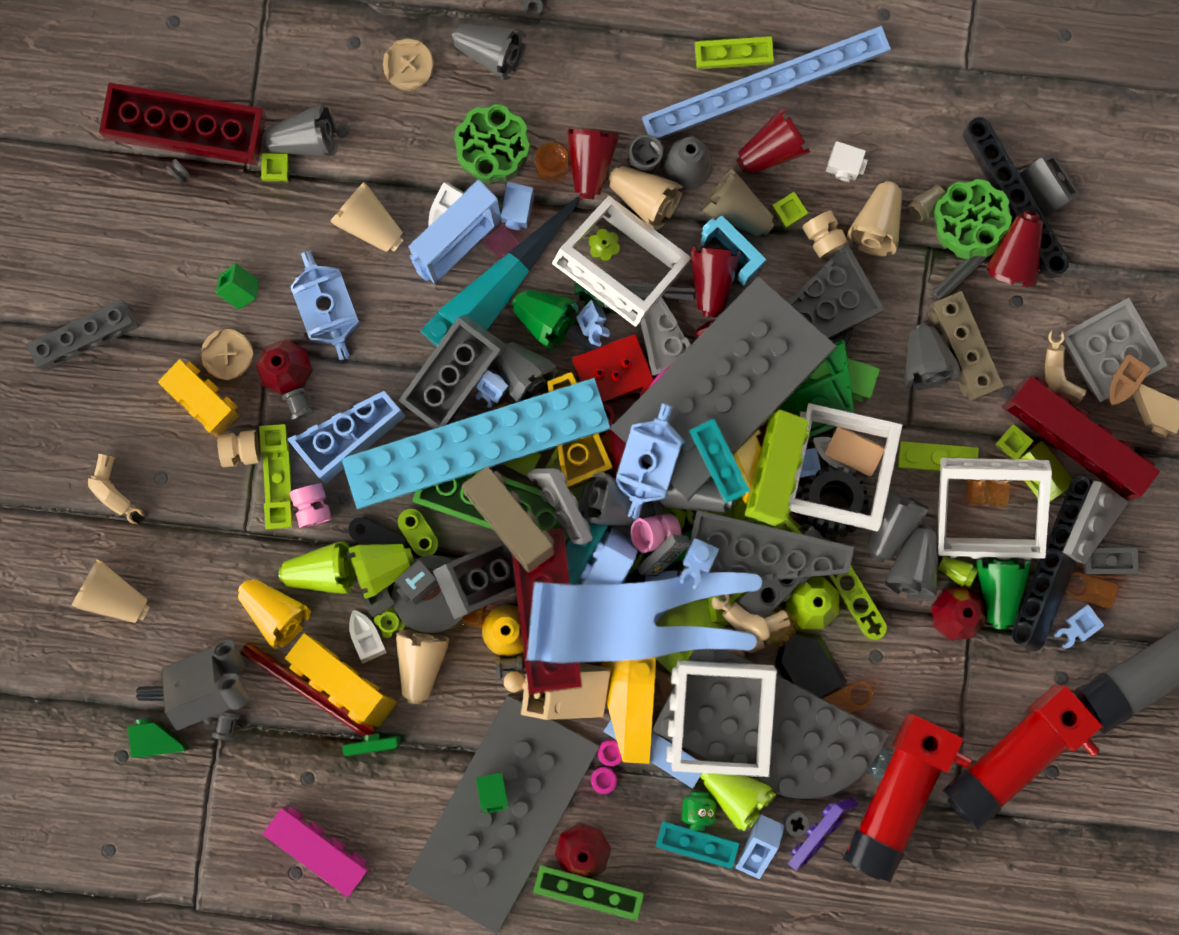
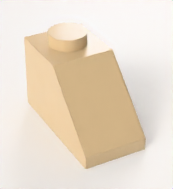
M1140 384L1133 396L1145 426L1151 428L1153 434L1163 438L1177 434L1179 429V401Z

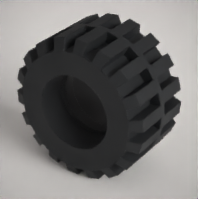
M833 466L827 467L826 472L820 469L817 471L816 476L812 475L809 478L808 483L804 487L801 500L822 505L820 501L822 495L837 493L846 499L849 505V509L846 511L865 515L868 509L869 495H866L868 492L867 486H861L862 478L860 476L854 477L855 472L849 470L848 473L844 472V467H838V470H834ZM801 514L804 515L803 521L805 524L810 523L811 526L820 531L822 537H825V534H830V539H836L837 534H840L841 538L847 536L848 532L852 534L857 529V526Z

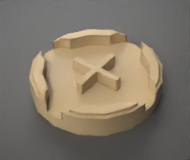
M407 38L396 41L386 51L383 59V69L386 78L393 86L400 90L412 91L420 89L429 82L434 71V61L432 53L423 43Z
M221 329L213 332L206 338L201 350L203 366L209 374L219 380L231 381L239 379L248 372L253 363L254 352L252 344L245 335L237 330Z

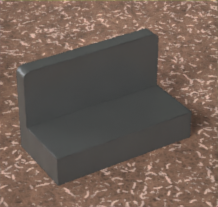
M1053 152L1041 157L1020 172L1025 185L1046 216L1081 196Z

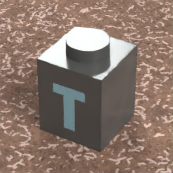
M420 560L395 580L400 586L396 591L406 602L411 599L415 605L439 585L435 577Z

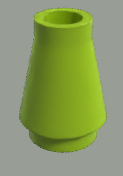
M947 556L943 557L938 567V570L942 571L961 587L966 586L970 588L978 573V569L973 567L974 564Z

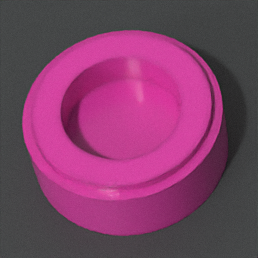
M613 739L605 740L598 749V758L606 766H616L622 761L618 743Z
M599 767L592 773L591 785L598 793H610L617 785V776L611 768Z

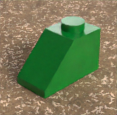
M151 718L135 720V725L127 726L131 758L189 750L186 742L160 722L151 723Z

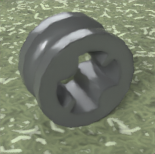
M176 159L173 160L172 166H166L167 170L181 184L184 183L185 177L189 178L191 176Z

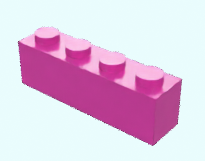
M282 807L262 835L346 897H349L370 869L366 866L367 861L357 853L351 855L344 850L346 845L337 838L333 837L330 839L323 834L325 830L317 823L312 821L309 824L301 818L303 814L295 807Z

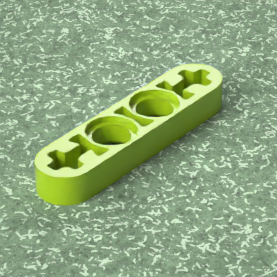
M850 565L848 573L838 574L836 578L834 575H828L864 636L870 640L881 639L887 631L886 623L852 566ZM845 575L852 577L854 580V586L849 591L843 590L840 586V579ZM858 598H863L867 601L868 608L864 613H858L854 610L853 603ZM873 611L875 616H871L870 619L874 624H880L881 627L878 628L879 634L869 633V622L864 620L862 623L860 618L868 616Z

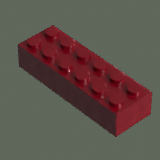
M108 82L99 133L108 141L258 166L267 115L262 108Z
M1030 376L1018 384L1003 404L1002 408L1126 500L1143 496L1160 472L1154 467L1156 464L1146 456L1140 457L1133 452L1134 447L1124 440L1118 441L1112 436L1113 432L1102 424L1097 425L1091 421V416L1086 411L1080 408L1076 410L1069 405L1070 401L1061 393L1057 392L1055 394L1047 388L1048 384L1041 378Z

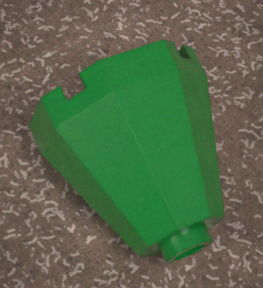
M532 290L518 293L512 302L515 315L540 344L551 352L555 349L553 344L561 345L566 339L564 335L570 325L575 324L576 319L572 317L573 311L577 314L579 312L576 302L567 297Z

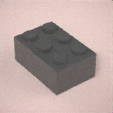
M502 540L433 570L454 619L517 591L513 555Z

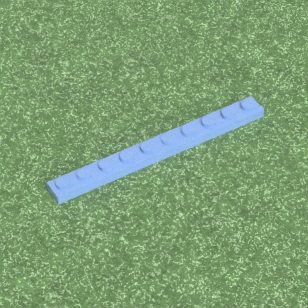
M882 26L645 115L642 117V121L647 134L660 140L890 52L891 48Z

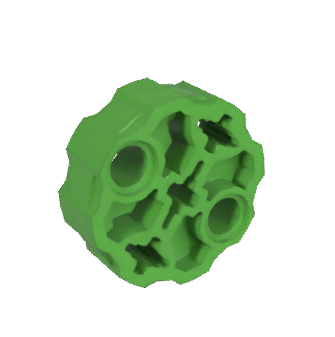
M494 104L491 107H476L467 113L462 124L456 128L454 141L458 162L465 172L476 177L481 183L492 184L502 180L507 182L516 177L518 171L528 162L530 143L528 141L527 126L520 116H516L503 105ZM496 115H502L506 118L500 125L494 124L492 119ZM475 125L478 126L480 132L476 131ZM470 131L472 139H469L466 146H464L463 138H466ZM492 140H496L497 145L490 149L488 144H491ZM521 143L522 151H519L516 158H514L513 150H516L518 144ZM505 156L509 158L510 163L506 161ZM484 164L493 166V170L489 174H483L479 169Z
M975 179L967 183L959 181L948 187L947 193L942 199L937 201L934 213L938 241L943 247L949 248L957 257L963 259H971L974 256L987 257L995 253L1011 227L1012 220L1009 200L1005 193L996 190L991 186L990 182L981 179ZM962 195L966 199L962 202H957L953 197ZM982 197H985V202L981 204ZM990 237L993 241L989 244H984L979 239Z

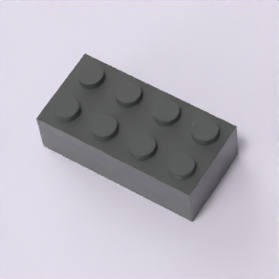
M466 314L461 315L451 326L398 401L435 429L450 424L477 387L481 377L491 368L507 345Z

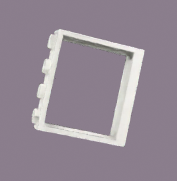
M608 196L559 249L552 264L636 327L680 276L691 257L662 234L649 227L619 202ZM602 217L671 268L669 273L645 301L641 300L574 249Z
M808 403L806 412L801 411L800 417L809 420L807 427L809 434L812 421L885 437L887 440L870 516L795 499L802 464L796 472L797 486L794 493L790 496V511L878 531L883 518L902 424ZM807 442L803 445L801 454L803 455V460L805 456Z
M941 458L937 528L938 556H951V558L969 556L973 559L996 557L1002 560H1007L1011 557L1024 558L1026 560L1045 558L1052 473L1049 460ZM949 478L1039 480L1035 540L946 537Z
M678 660L677 668L672 670V684H676V693L670 695V710H674V720H669L668 736H673L672 747L667 746V762L671 763L672 771L769 777L776 681L774 665ZM687 674L762 678L756 764L681 760Z

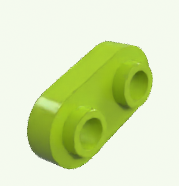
M415 509L404 510L399 515L398 526L414 552L421 557L434 555L438 550L439 542L429 524L419 511ZM409 517H414L416 520L415 525L412 527L406 524V520ZM423 539H428L430 542L429 547L426 549L420 546V542Z

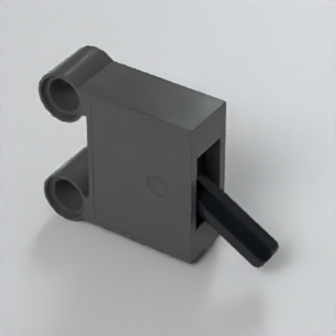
M224 640L213 648L163 667V686L138 687L136 698L139 701H164L165 713L176 731L202 720L205 724H210L213 721L212 716L230 709H239L248 702L249 694L238 675H236V673L244 668L245 660L234 641Z

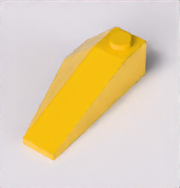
M655 657L637 660L602 661L601 667L611 668L606 702L623 762L649 764Z

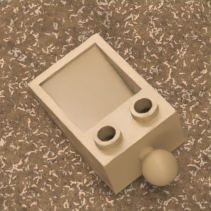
M580 663L583 686L580 689L529 695L527 676L525 679L517 671H511L506 674L503 683L510 692H518L524 689L521 715L545 720L603 717L611 668Z

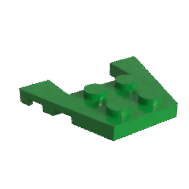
M844 339L834 343L836 350L825 360L832 373L801 385L779 407L780 410L800 417L801 411L806 412L809 403L855 414ZM812 421L809 438L837 426Z

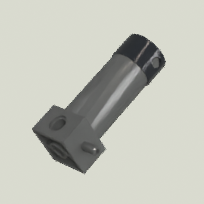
M1179 622L1172 626L1173 632L1109 671L1099 674L1075 689L1076 696L1103 726L1099 729L1101 733L1106 734L1132 718L1134 714L1179 688Z

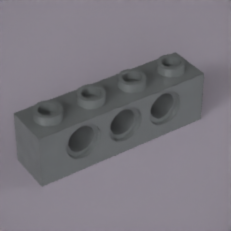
M121 299L31 341L26 346L36 367L42 371H47L137 329L139 326L129 305Z
M803 524L798 529L805 536L825 540L811 525ZM809 577L787 578L784 581L780 579L762 581L759 590L743 592L734 602L738 603L750 614L767 618L775 613L774 609L780 603L786 602L792 596V590L798 584L804 583ZM769 587V597L762 600V591Z

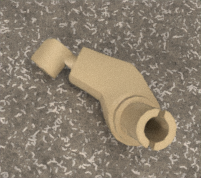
M1051 330L1048 339L1052 344L1047 347L1045 360V382L1048 384L1047 388L1055 394L1057 392L1061 393L1070 401L1079 405L1086 390L1066 380L1067 377H1065L1064 371L1065 348L1063 345H1060L1064 341L1065 333L1062 330V338L1054 340L1052 338L1053 330Z
M98 454L99 457L94 476L88 478L90 490L105 506L119 515L127 514V520L130 523L138 524L132 519V514L137 511L144 517V512L140 509L130 508L131 501L123 496L115 488L114 484L111 483V480H109L115 457Z
M729 594L718 595L723 602H720L716 597H713L711 601L713 608L724 610L722 616L737 631L753 634L757 641L767 640L772 632L790 625L789 619L784 621L788 615L783 610L763 618L748 613L738 603L730 605L728 603L730 600Z

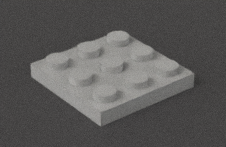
M1130 298L1064 332L1063 344L1097 403L1109 398L1110 386L1113 380L1112 376L1127 354L1132 355L1151 368L1146 377L1167 366L1165 359Z

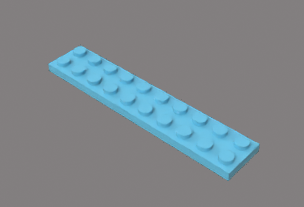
M593 378L342 458V462L356 508L360 510L479 472L487 466L491 468L610 430V425L595 379Z

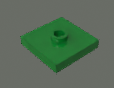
M379 734L363 736L364 741L350 742L343 745L342 748L343 755L345 756L396 749L402 744L401 735L379 738Z

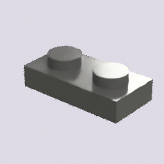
M1096 548L1087 562L1083 564L1084 574H1139L1138 548Z

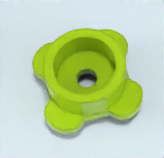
M394 607L387 608L385 613L376 615L374 618V624L379 626L382 630V636L385 638H390L395 631L402 630L405 627V623L399 618ZM388 620L392 621L391 625L387 624Z

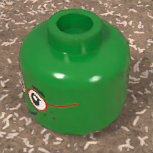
M690 791V795L683 798L681 820L684 823L690 824L689 829L705 831L706 826H711L715 823L717 801L711 797V793Z

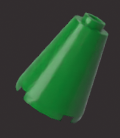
M988 557V561L982 562V559H977V569L988 623L993 624V628L1009 629V625L1015 624L1031 562L1025 559L1024 564L1019 563L1018 558L1013 557L1007 560Z

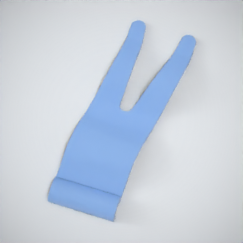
M723 572L708 573V575L701 573V582L696 590L693 589L695 579L691 576L686 577L683 584L680 583L681 576L644 583L608 585H562L534 582L527 660L557 663L646 659L696 649L752 650L757 643L756 637L753 634L695 626L658 627L654 623V618L657 613L691 601L717 595L757 591L762 585V580L760 576L748 573Z

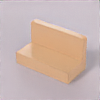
M835 427L833 436L825 450V455L865 475L872 476L884 453L885 447L849 429Z

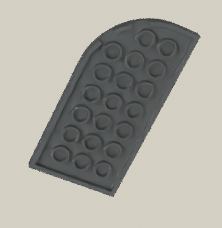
M696 649L692 651L687 660L755 664L727 649ZM687 674L682 746L713 762L756 764L762 678ZM776 675L769 777L747 776L770 786L773 789L772 792L785 797L813 799L829 796L847 788L868 770L889 734L877 726ZM676 684L673 686L652 725V731L670 740L673 739V736H668L669 720H674V710H670V695L676 693Z

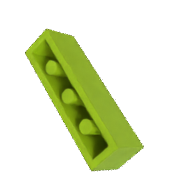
M782 410L777 411L769 418L745 516L771 525H776L787 519L791 510V505L789 504L790 496L794 493L797 486L796 472L803 461L802 447L809 437V430L807 429L809 420Z

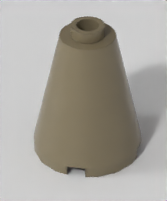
M728 170L720 178L724 182H720L718 186L715 185L702 204L703 209H701V212L715 219L722 215L733 227L756 237L762 234L766 236L774 226L772 222L773 215L734 170Z

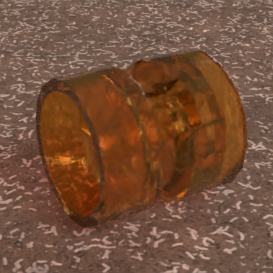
M549 142L538 148L535 154V167L540 179L547 183H557L567 175L569 158L567 151L562 145Z
M968 479V505L983 506L988 502L991 507L1005 508L1007 506L1010 494V480Z

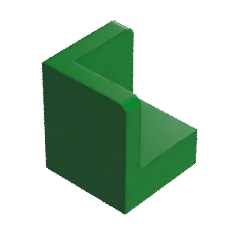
M235 263L219 274L215 294L235 308L241 309L256 299L259 279Z
M501 773L476 778L483 814L509 809Z

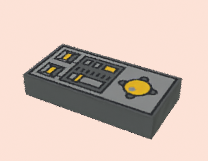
M670 535L638 566L637 569L642 576H658L692 544L688 536Z

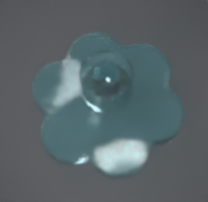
M881 748L866 773L872 775L875 781L880 782L892 755H889L886 749Z

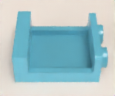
M722 215L717 220L714 218L710 219L702 228L700 243L703 246L715 237L727 249H731L733 255H737V250L742 251L740 262L744 267L740 270L736 280L743 287L763 268L766 258Z

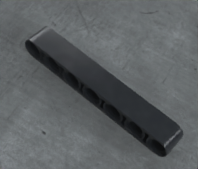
M983 117L972 119L963 132L966 144L991 186L996 190L1003 191L1007 196L1012 223L1017 215L1024 214V211L1040 215L1039 219L1043 221L1042 238L1045 239L1047 247L1041 248L1039 270L1048 279L1058 278L1069 267V259L991 124ZM971 128H980L982 130L983 136H975L972 133ZM984 149L993 150L995 159L987 158ZM1004 171L1008 175V181L1000 180L997 172ZM1011 193H1016L1020 196V204L1014 203L1011 200ZM1050 260H1056L1059 263V271L1051 269L1049 265Z
M1085 476L1075 477L1068 487L1046 543L1045 558H1041L1012 630L1013 641L1030 651H1038L1044 646L1077 563L1063 553L1067 544L1065 540L1067 537L1068 539L1093 483L1092 480Z

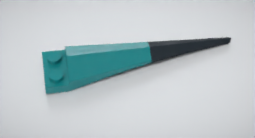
M576 197L438 310V313L421 329V334L437 347L457 318L463 314H466L489 331L531 268L576 207L580 198Z

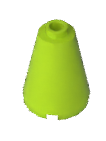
M340 541L288 559L279 567V579L281 582H284L286 587L339 594L351 593L348 588L354 586L355 569L352 560L348 559L347 556L348 548L350 547L347 542Z

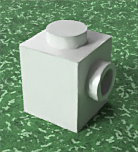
M836 141L827 164L826 172L835 174V177L842 181L849 182L850 179L855 181L858 174L863 175L868 160L863 158L866 151Z

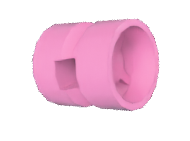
M322 483L305 486L290 492L293 507L299 510L296 513L299 528L314 526L332 519L329 505L323 502L326 499V494Z
M670 513L636 519L631 526L633 545L642 553L655 551L670 535H681L680 524L677 518Z

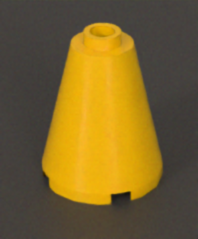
M257 579L246 580L238 589V599L267 642L274 649H277L278 644L281 647L289 644L302 631L303 627L300 624L305 618L308 621L311 611L306 605Z
M506 604L498 606L491 610L484 619L482 626L483 640L487 647L497 655L512 657L524 652L519 607L516 605ZM504 625H508L511 628V633L508 636L501 633Z

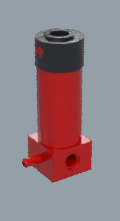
M1054 684L1027 708L1030 714L942 790L952 809L975 830L978 831L1008 801L1064 751H1076L1082 745L1091 756L1099 753L1100 749L1093 743L1090 737L1103 726L1067 686ZM1064 712H1065V713H1066V720H1065V722L1063 723V721H1062V715H1063Z
M906 713L891 747L895 748V752L858 830L855 831L842 858L843 860L850 863L851 867L879 881L882 879L891 883L904 855L903 852L941 771L948 773L953 762L966 768L971 765L972 759L958 752L963 738L916 715ZM929 736L931 743L928 748L924 749L923 741Z

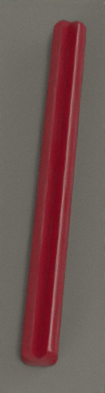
M246 643L242 648L241 655L361 736L375 733V726L365 722L358 724L348 716L350 711L342 706L340 709L328 700L329 695L314 689L309 685L308 681L253 644Z

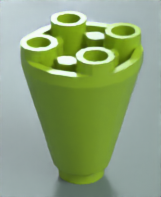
M702 773L700 776L704 780L706 788L739 830L746 831L749 827L752 828L760 817L758 812L764 806L768 807L776 797L770 786L747 775Z

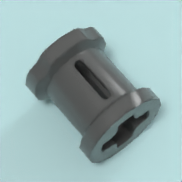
M303 388L290 391L282 396L283 401L287 402L292 413L290 417L292 421L300 420L313 413L312 408L308 407L303 394L305 391Z
M522 655L511 659L495 657L497 680H501L502 677H505L511 671H517L523 675Z
M230 712L217 714L219 717L216 732L212 734V737L235 741L234 731L236 721L240 719V714Z
M795 810L788 812L784 816L785 830L791 835L800 837L807 833L809 820L803 813ZM801 817L799 820L802 823L801 828L795 827L792 830L793 825L790 821Z

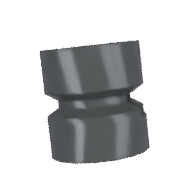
M651 135L636 137L629 148L630 167L654 174L660 168L662 162L663 147L660 141Z

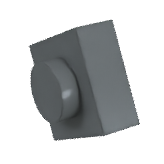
M388 587L365 599L363 594L367 593L368 590L361 594L366 608L372 617L395 604Z

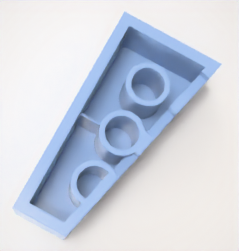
M385 391L354 405V408L332 416V419L320 425L316 424L308 428V431L298 436L294 435L287 439L322 481L328 483L344 469L342 458L366 451L406 417Z
M612 528L604 544L600 542L593 554L595 560L592 565L587 564L580 578L583 579L581 585L621 584L633 564L638 551L633 545L631 537Z

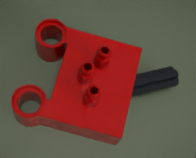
M572 324L564 335L585 352L572 358L573 366L580 382L595 379L604 410L610 415L609 425H612L615 417L614 411L611 407L604 404L642 390L641 397L654 381L635 334L599 347L591 344L589 337L584 335L578 326Z

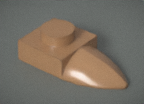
M1127 354L1112 376L1113 380L1109 394L1110 404L1115 405L1131 397L1151 368L1132 355Z

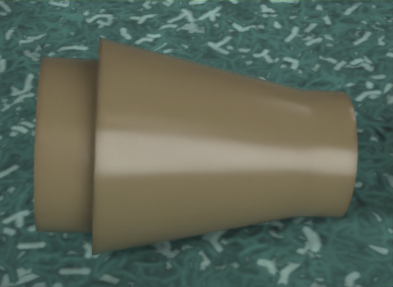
M934 185L931 189L911 199L908 205V211L911 216L917 221L928 219L935 210L937 201L946 194L939 185Z

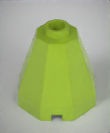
M403 544L357 545L348 548L350 554L355 553L356 555L351 560L361 589L367 588L368 590L367 593L363 594L365 599L380 593L408 570L410 564L415 563L410 548L404 549Z
M809 577L804 583L798 584L792 590V596L786 601V613L800 629H825L839 615V592L825 577ZM814 598L820 602L816 607L813 604Z

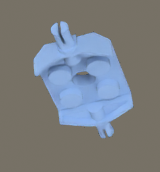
M306 251L307 256L303 252L301 256L306 268L291 285V290L311 342L332 344L336 348L339 360H344V356L347 359L350 355L346 348L345 340L359 326L360 322L343 281L341 271L337 268L317 266L311 251ZM322 297H327L331 300V306L326 311L319 310L317 307V302Z
M662 403L659 416L654 421L632 425L615 480L619 488L632 501L627 516L634 519H639L642 505L646 501L668 498L669 495L666 493L681 445L685 444L683 438L669 425L668 421L673 406ZM645 454L653 458V466L650 469H645L642 466L641 460Z

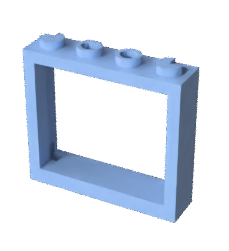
M479 180L408 246L411 252L409 256L412 260L411 262L414 264L416 272L426 282L430 279L436 284L502 221L497 198Z

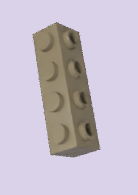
M960 291L932 303L929 306L930 311H928L931 323L934 326L937 325L940 336L958 362L961 380L959 387L963 396H968L969 400L972 401L1004 387L963 292Z
M487 466L462 484L464 494L526 571L530 573L554 555L552 545L554 541L546 530L543 532L539 530L536 526L538 521L529 510L525 512L521 508L520 504L522 502L513 490L509 493L504 487L506 482L499 472L493 473Z

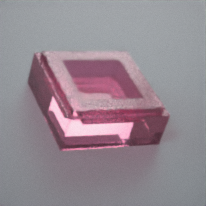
M503 224L483 240L499 260L520 244Z

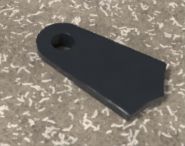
M355 518L349 524V535L360 545L403 544L405 548L406 538L366 518ZM358 524H362L365 526V532L363 534H358L356 532V526Z

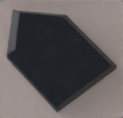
M788 627L783 628L782 641L780 642L775 663L784 679L819 697L828 694L847 682L821 636Z

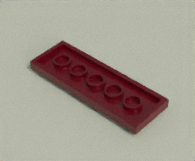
M563 528L546 530L554 541V544H552L554 555L530 573L526 571L513 555L529 695L583 688L580 662L557 663L527 660L534 582L570 585Z

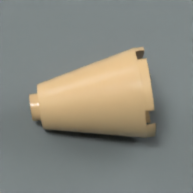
M624 165L615 168L609 176L610 188L649 227L655 230L665 225L661 223L665 216L670 219L682 197V193L678 190L683 187L679 183Z
M886 181L878 184L849 228L847 239L851 245L853 241L859 245L858 250L881 257L886 256L887 252L891 251L892 255L895 254L899 241L902 191L896 183Z
M364 182L330 221L335 226L385 252L389 249L394 252L403 242V239L400 237L403 234L402 230Z
M96 560L72 603V606L77 609L136 623L137 619L143 621L150 608L145 605L147 599L99 560Z
M402 629L399 633L397 632L396 637L402 696L407 698L408 703L422 704L423 700H428L449 645V637L442 633L430 635L413 629Z

